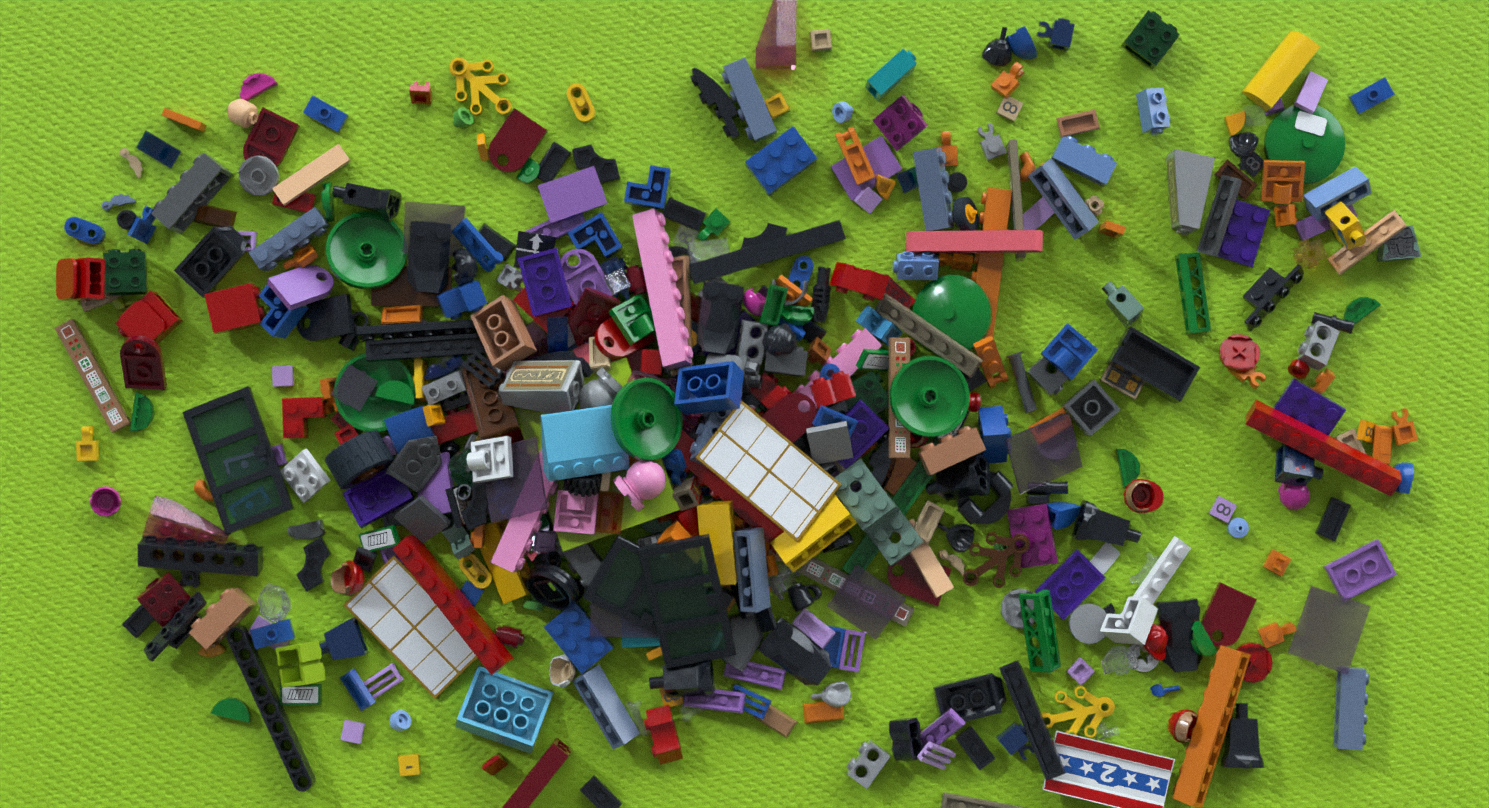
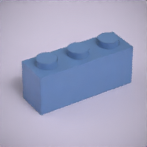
M1063 136L1051 158L1057 164L1102 187L1105 186L1117 164L1113 161L1114 158L1104 153L1102 155L1096 153V149L1092 146L1078 144V140L1074 137Z
M1354 167L1304 194L1303 197L1306 209L1320 222L1326 218L1324 211L1340 201L1347 207L1371 194L1369 179L1357 167Z

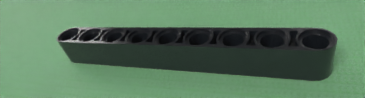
M244 626L231 628L227 632V641L296 790L301 792L307 791L314 785L315 775L284 707L280 705L278 694L257 649L254 647L251 635L248 634V630ZM236 630L242 634L240 641L234 637ZM243 649L249 650V659L243 657ZM252 667L258 669L257 677L252 676L250 672ZM260 685L266 687V695H262L259 692ZM268 703L275 706L274 713H270L267 710ZM276 722H281L283 724V731H278L276 729ZM285 740H289L292 743L291 749L285 748ZM293 758H297L300 761L299 768L293 766ZM302 776L308 779L309 784L307 786L301 783L300 778Z

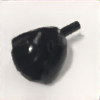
M1002 27L1000 39L996 38L989 42L982 52V58L994 66H1005L1012 60L1009 42L1005 40L1007 27Z
M1251 132L1231 136L1228 140L1233 154L1241 157L1240 170H1245L1246 157H1250L1253 154L1259 141L1256 134Z
M938 523L937 527L947 533L946 538L957 553L965 552L970 548L975 532L972 526L956 524L949 529Z

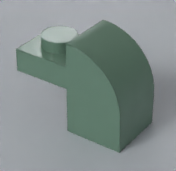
M450 516L448 519L451 522L448 527L442 530V533L451 544L455 557L459 560L470 555L475 550L474 543H471V533L467 527L456 528L453 516Z

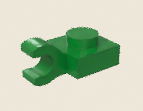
M716 208L702 222L706 228L697 235V238L703 243L712 233L717 237L731 221Z

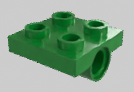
M641 293L609 311V314L630 346L656 332L651 308Z

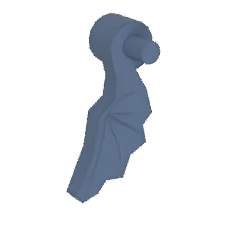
M119 194L118 196L115 195L110 202L104 201L102 208L105 211H110L115 205L122 206L136 203V201L130 198L129 195Z

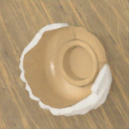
M565 654L552 659L549 669L551 672L549 674L550 681L555 686L565 688L575 678L576 666Z

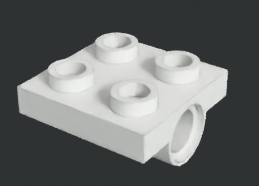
M504 436L471 442V453L467 454V465L473 472V482L481 483L513 477L511 437Z
M308 449L301 451L280 470L282 476L303 503L308 501L331 481Z

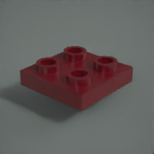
M168 572L162 578L153 580L146 587L145 591L137 596V600L164 627L174 617L175 613L187 603L191 596Z

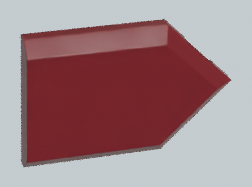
M585 287L568 320L576 345L585 344L584 342L588 341L589 337H595L598 327L603 322L612 318L609 311L620 305L621 301L605 293Z

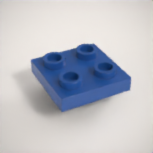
M1067 323L1040 354L1067 378L1072 380L1098 349Z

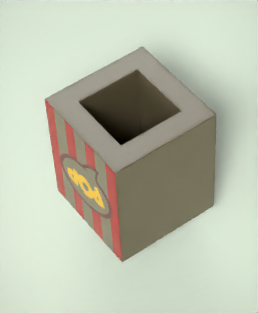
M691 477L681 481V485H675L672 495L680 510L684 511L698 506L703 492L695 477Z

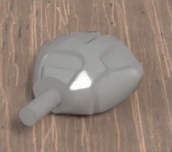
M834 682L829 684L822 693L812 694L811 698H822L830 706L842 707L850 701L851 692L846 682Z

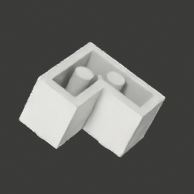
M1128 597L1122 614H1106L1100 632L1115 643L1145 645L1158 608L1143 597Z

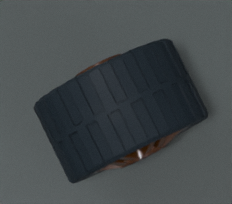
M376 430L365 432L346 441L330 452L325 458V462L340 489L352 488L361 482L369 480L377 473L388 468L394 460L381 435Z

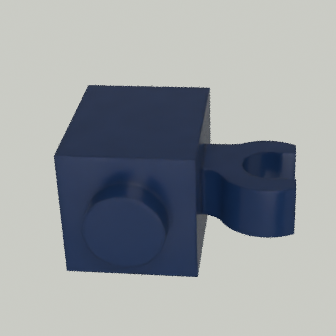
M1059 18L1053 22L1052 28H1050L1047 22L1042 21L1039 22L1038 26L1044 27L1045 32H1038L1036 36L1039 38H1049V48L1067 51L1071 45L1075 24L1070 23V20Z
M617 256L600 264L609 283L612 276H616L618 279L624 277L625 270L628 268L623 258L618 259ZM612 278L611 281H612V282H615V281H617V279H616V278Z
M1013 722L996 737L1010 755L1018 751L1020 757L1023 760H1027L1024 755L1026 749H1029L1033 754L1035 753L1031 745L1025 744L1029 739L1022 724L1017 726Z

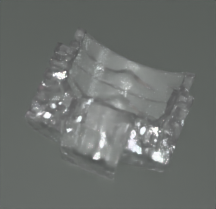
M784 562L777 565L779 574L768 576L769 587L779 600L783 599L782 595L788 588L797 584L795 578L800 576L799 571L796 570L793 573Z
M1126 646L1112 647L1102 660L1104 675L1114 671L1117 675L1128 673L1130 668L1134 670L1139 667L1136 653Z

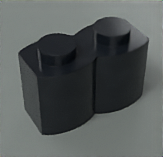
M898 718L890 721L889 733L893 740L892 752L895 760H917L918 754L924 748L920 738L921 729L918 719Z

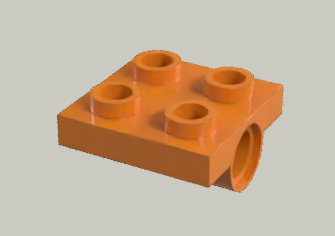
M1264 160L1261 201H1273L1277 204L1302 202L1305 161Z

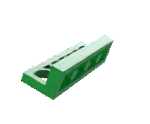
M1200 252L1178 254L1175 256L1186 334L1211 331ZM1195 257L1196 266L1191 271L1188 265V258ZM1191 276L1199 281V286L1195 291L1192 289ZM1195 295L1202 302L1198 310L1195 309L1193 297ZM1197 315L1204 319L1205 328L1198 329Z
M1041 590L1036 594L1021 593L1019 601L1030 671L1051 673L1061 667L1050 590ZM1026 599H1033V610L1027 606ZM1031 617L1037 623L1036 629L1030 625L1029 619ZM1033 637H1035L1039 641V648H1037L1033 644ZM1036 656L1042 660L1043 666H1036Z

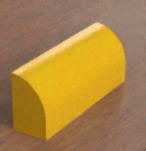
M1290 31L1243 89L1242 93L1267 112L1275 105L1320 46L1306 35L1297 31Z
M834 494L798 542L784 531L770 543L784 563L794 573L857 524V522Z
M733 501L700 504L697 506L699 535H710L721 585H736L738 581L733 532L735 531ZM700 546L703 574L709 573L704 548ZM704 583V586H712V583Z
M506 516L485 525V545L483 548H480L503 604L530 593L526 585V577L530 573L526 560L522 569L517 572H511L491 563L509 522Z

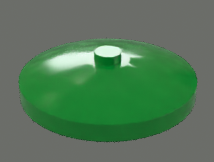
M1291 106L1280 112L1269 124L1264 137L1265 156L1267 160L1305 161L1304 184L1315 183L1331 175L1339 166L1345 151L1344 132L1338 120L1329 111L1319 106H1316L1312 115L1327 120L1324 134L1320 136L1295 128L1298 112L1306 111L1296 106Z
M374 212L354 213L341 219L330 231L326 242L327 262L334 275L351 287L364 290L381 288L394 281L402 272L407 259L406 239L397 224L392 220L390 223L385 222L381 214Z
M945 275L938 277V280H932L919 292L913 306L915 314L969 351L974 349V343L985 338L992 321L991 303L986 292L973 280L960 275Z
M366 353L354 357L344 365L335 381L334 399L339 413L350 425L362 431H388L384 419L412 410L413 405L376 397L375 393L383 383L401 381L410 387L415 397V386L410 371L399 360L367 362Z
M923 356L909 361L898 370L890 386L889 400L895 418L906 430L918 436L936 437L952 431L962 422L968 411L970 394L964 375L953 363L936 356Z
M653 378L632 380L625 384L614 398L611 408L612 431L619 446L633 458L639 460L660 459L669 454L679 441L683 425L682 411L674 405L675 394L666 384Z

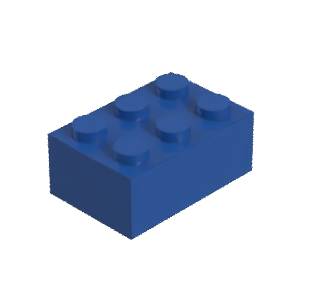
M793 126L745 161V165L766 194L770 196L817 161V157Z
M734 361L679 368L674 405L685 415L739 409L744 371Z
M575 601L572 607L562 611L544 627L582 674L614 647L613 643L578 601Z

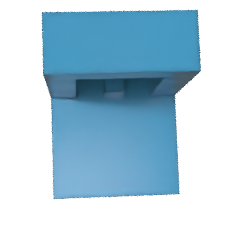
M868 305L856 320L859 325L864 329L866 328L873 336L889 346L890 337L899 338L903 333L897 326L883 318Z

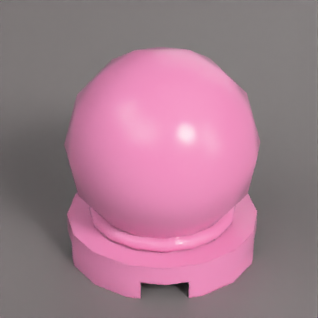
M640 460L632 464L628 469L626 478H622L619 475L613 481L624 496L627 495L632 502L631 505L639 512L645 507L642 503L644 500H651L663 491L666 477L658 463L651 460Z

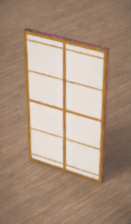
M742 400L740 408L732 409L695 457L796 542L800 540L841 486L840 482Z
M395 555L363 585L362 589L356 592L343 605L434 698L439 697L477 659V656L408 568Z

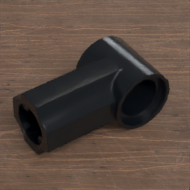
M363 312L352 314L354 334L342 336L338 342L352 351H355L360 342L357 337V327H359L356 323L357 318L364 316L365 323L362 326L371 325L370 316Z

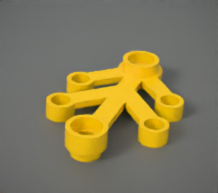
M455 58L451 61L449 70L456 77L457 92L455 93V98L457 101L462 103L468 99V95L464 91L465 78L470 82L472 102L470 111L473 115H480L483 111L480 105L479 91L495 104L498 113L501 115L509 114L512 110L511 102L506 98H499L485 85L498 83L501 86H505L509 82L508 76L505 73H499L498 75L475 77L470 71L483 70L486 73H490L494 69L493 63L490 60L468 63L463 58ZM486 63L491 64V68L488 70L484 69ZM462 65L463 70L457 71L456 67ZM501 76L506 77V81L503 83L499 82ZM459 93L465 94L463 99H458ZM507 104V110H501V105ZM479 106L480 110L473 112V107Z
M1077 686L1074 689V694L1076 697L1084 698L1093 705L1085 707L1068 697L1064 691H1057L1054 695L1055 700L1068 705L1074 710L1054 715L1048 712L1041 713L1043 718L1048 717L1050 719L1049 724L1046 725L1048 729L1054 723L1076 718L1070 729L1065 733L1072 732L1074 735H1077L1087 715L1095 713L1090 725L1084 728V734L1092 738L1096 735V728L1102 718L1108 717L1114 712L1115 705L1110 698H1097L1087 692L1083 686ZM1080 688L1084 690L1081 696L1077 695V690ZM1059 693L1064 694L1063 700L1057 699ZM1107 703L1108 709L1103 711L1101 709L1102 704ZM1093 728V734L1088 735L1087 729Z

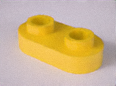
M579 83L570 85L567 89V97L577 119L581 122H590L595 116V109L585 87ZM576 91L581 92V96L578 98L574 97ZM584 109L589 111L587 116L582 115Z
M474 554L459 559L460 570L476 588L485 589L491 584L492 576ZM471 561L472 567L467 568L465 562ZM484 576L485 582L480 583L478 577Z

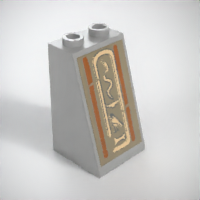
M1175 149L1166 158L1171 229H1176L1178 234L1188 235V233H1192L1200 228L1215 158Z
M514 361L511 369L507 370L504 383L499 387L502 403L549 414L575 410L579 402L580 391L585 385L581 361Z

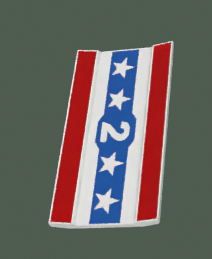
M1056 731L1053 742L1066 773L1048 781L1044 779L1043 790L1116 808H1164L1175 759Z

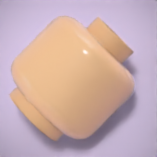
M237 99L229 104L227 114L232 123L242 128H248L258 120V111L254 104L244 99Z

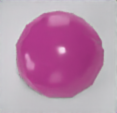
M753 288L743 294L744 306L751 314L760 317L766 298L759 292L754 294L752 292Z
M1282 483L1278 489L1280 502L1288 510L1297 511L1303 509L1310 501V491L1307 486Z
M108 486L96 489L90 498V506L93 512L105 517L115 514L121 506L119 492L113 487Z

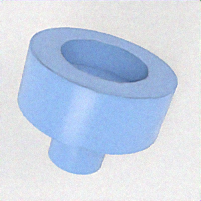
M846 102L836 103L832 109L834 119L838 123L849 121L853 113L852 106H849Z
M1233 518L1227 524V531L1232 537L1242 538L1248 533V523L1242 518Z
M398 710L390 717V726L396 731L402 732L411 725V718L404 710Z

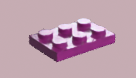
M1047 503L1008 509L1007 515L1011 536L1024 534L1030 540L1029 550L1022 554L1021 568L1058 563ZM1019 540L1016 542V544L1018 546H1023L1024 542Z

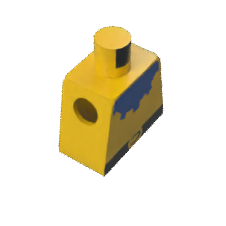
M1342 201L1324 211L1334 238L1347 249H1352L1355 246L1359 247L1365 243L1366 237L1359 220Z

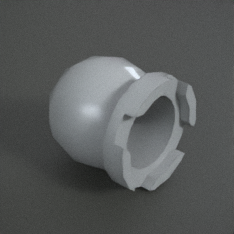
M601 367L597 371V374L600 376L598 380H591L580 391L578 399L580 409L612 405L616 394L622 386Z

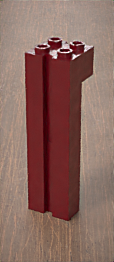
M556 738L502 808H529L568 758L572 749Z

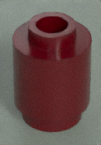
M634 265L627 268V273L624 275L631 292H634L635 296L647 292L643 267Z
M503 625V627L498 626L495 633L504 646L518 649L519 645H523L525 634H522V629Z

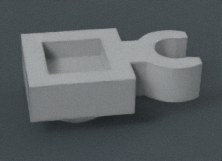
M991 123L987 124L989 128L987 133L983 132L981 127L978 128V134L984 137L980 145L987 161L1006 154L999 134L996 136L992 134L994 128Z
M506 264L496 281L511 290L513 288L518 291L522 290L520 288V283L523 281L522 273Z

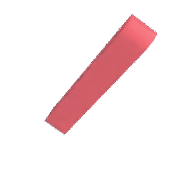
M1043 231L906 232V251L913 253L1043 252Z

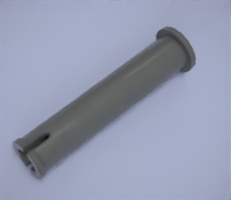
M1018 352L1006 357L1010 360L1025 413L1038 408L1036 407L1020 355L1022 352Z

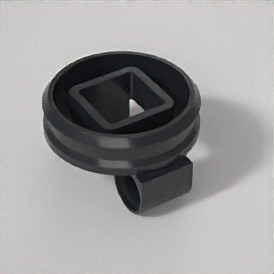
M1000 470L996 473L990 471V489L998 498L984 511L969 496L956 499L958 506L956 510L970 525L974 522L978 524L994 523L1000 520L1008 511L1011 503L1010 489L1013 487V484Z
M551 551L537 554L532 561L534 566L526 577L528 591L538 602L549 608L564 610L572 607L574 601H579L585 591L584 586L579 581L580 579H573L568 573L559 568L561 556L558 552ZM551 582L556 590L553 591L547 583Z

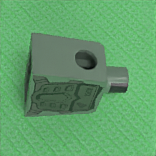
M1407 226L1378 247L1377 262L1421 257L1413 226Z
M1110 281L1102 288L1108 296L1106 300L1107 306L1125 328L1142 315L1144 307L1123 285L1117 289Z

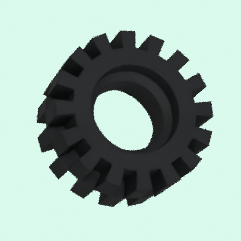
M602 474L564 479L563 488L570 494L574 493L575 496H578V494L581 497H585V495L591 497V495L595 496L600 492Z

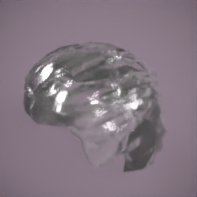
M268 583L259 594L257 601L260 605L259 612L262 613L264 618L273 622H280L287 616L291 608V599L283 588Z

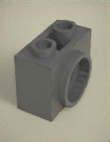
M1041 357L1026 373L1047 395L1052 393L1056 395L1064 388L1062 384L1066 380L1069 382L1071 380L1057 368L1055 373L1050 374L1047 371V365L1050 362L1046 358Z

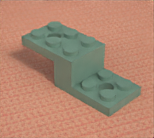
M861 459L835 477L841 483V486L835 493L862 530L870 536L891 566L924 543L896 503L884 491ZM854 482L862 484L859 492L852 491L851 487ZM893 533H900V542L892 543L891 535Z

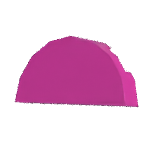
M256 73L250 75L243 81L240 98L249 101L278 85L274 78L266 74Z

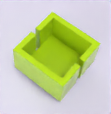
M319 640L276 648L278 666L294 662L298 663V666L279 670L282 688L307 685L326 680L323 662H320L322 651Z

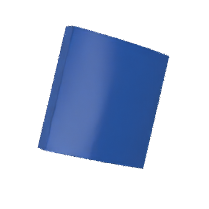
M423 406L384 419L398 454L408 440L435 436L432 426H427Z

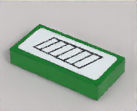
M863 349L856 366L863 370L888 371L889 350Z
M396 525L358 534L362 547L370 551L396 546L400 543Z
M282 684L280 685V705L322 704V684H307L283 688Z

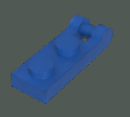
M467 218L463 219L451 231L485 271L491 272L495 268V264L503 261L502 254L493 249Z

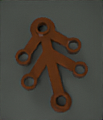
M989 532L986 535V542L989 545L997 543L1008 546L1004 550L981 547L979 543L971 544L969 549L971 555H983L992 558L976 569H967L963 574V582L967 586L976 585L980 575L998 564L996 576L993 578V585L997 588L1003 587L1005 584L1004 573L1007 557L1013 553L1014 560L1010 566L1009 573L1013 577H1018L1022 570L1020 566L1022 554L1030 548V540L1024 534H1016L1012 538L998 536L995 532ZM993 535L996 540L990 541L988 537ZM1021 540L1024 542V545L1018 546L1016 542ZM978 547L979 551L973 552L972 548ZM1012 568H1018L1019 572L1013 573ZM972 573L975 577L973 579H969L967 575ZM1000 578L1003 582L1001 584H997L995 580Z

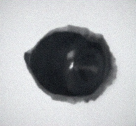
M459 248L453 252L456 261L451 268L456 271L453 275L455 282L461 286L462 284L470 283L477 276V262L468 250Z
M784 323L773 326L766 331L762 344L770 355L791 354L794 347L797 346V337L789 325Z

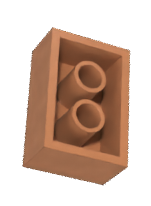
M500 296L471 315V319L492 366L506 371L512 366L514 361H521L537 351L515 302L506 296Z
M965 426L956 430L957 434L954 436L947 434L939 438V443L937 444L930 442L921 446V451L917 452L926 474L932 475L986 450L977 429Z
M240 587L231 588L230 590L226 589L219 596L221 600L216 604L213 603L206 609L205 612L207 614L202 619L198 618L191 625L193 629L189 634L206 650L214 648L226 637L227 632L234 628L257 605Z

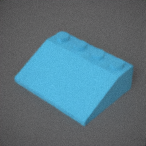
M612 405L541 415L543 471L548 481L629 469V455L619 446L612 431Z
M478 666L458 715L456 728L531 754L553 692L497 672L491 675L486 668Z

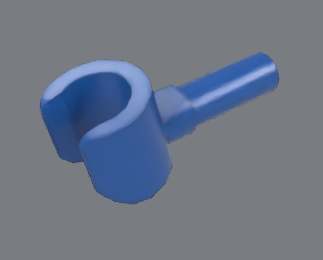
M1161 683L1151 686L1150 689L1154 696L1161 697L1165 693L1180 690V686L1162 688Z

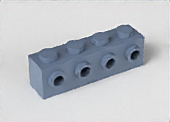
M746 58L723 66L724 73H721L725 84H730L732 91L729 94L733 103L737 102L740 109L737 112L740 120H745L747 124L745 131L748 138H753L754 143L776 134L777 130Z
M942 147L913 152L926 231L954 227L955 220L951 209L952 194L951 191H948L947 185L949 183V174L945 171L944 163H946L945 152L942 151Z
M1053 158L1028 175L1074 240L1099 223Z
M314 207L250 251L249 254L260 270L270 271L278 265L279 261L291 257L295 250L307 246L315 236L319 237L327 231L326 229L330 227V224L320 210Z
M733 409L702 414L704 420L696 430L697 440L692 443L689 451L692 453L691 461L705 466L696 456Z
M745 527L734 531L733 538L740 611L757 613L771 607L764 529L760 527Z
M600 665L587 670L572 680L613 750L640 734L636 724L632 721Z
M1337 666L1333 746L1338 749L1363 750V745L1366 744V734L1363 733V729L1367 723V714L1364 713V708L1368 703V694L1365 693V688L1369 683V674L1366 673V669L1361 667Z

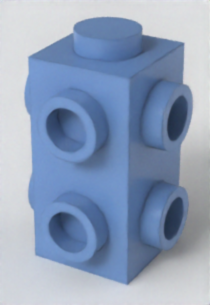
M1164 88L1145 89L1136 94L1143 133L1151 132V135L1162 134L1164 129L1170 127V116L1167 111V98L1164 94Z
M906 251L902 252V254H897L896 261H893V273H896L898 280H938L939 260L937 255L932 252L914 254L913 252Z

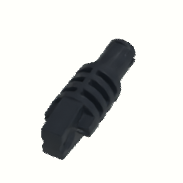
M818 267L817 284L813 286V299L811 307L814 308L813 322L824 323L827 317L831 288L828 286L831 268Z

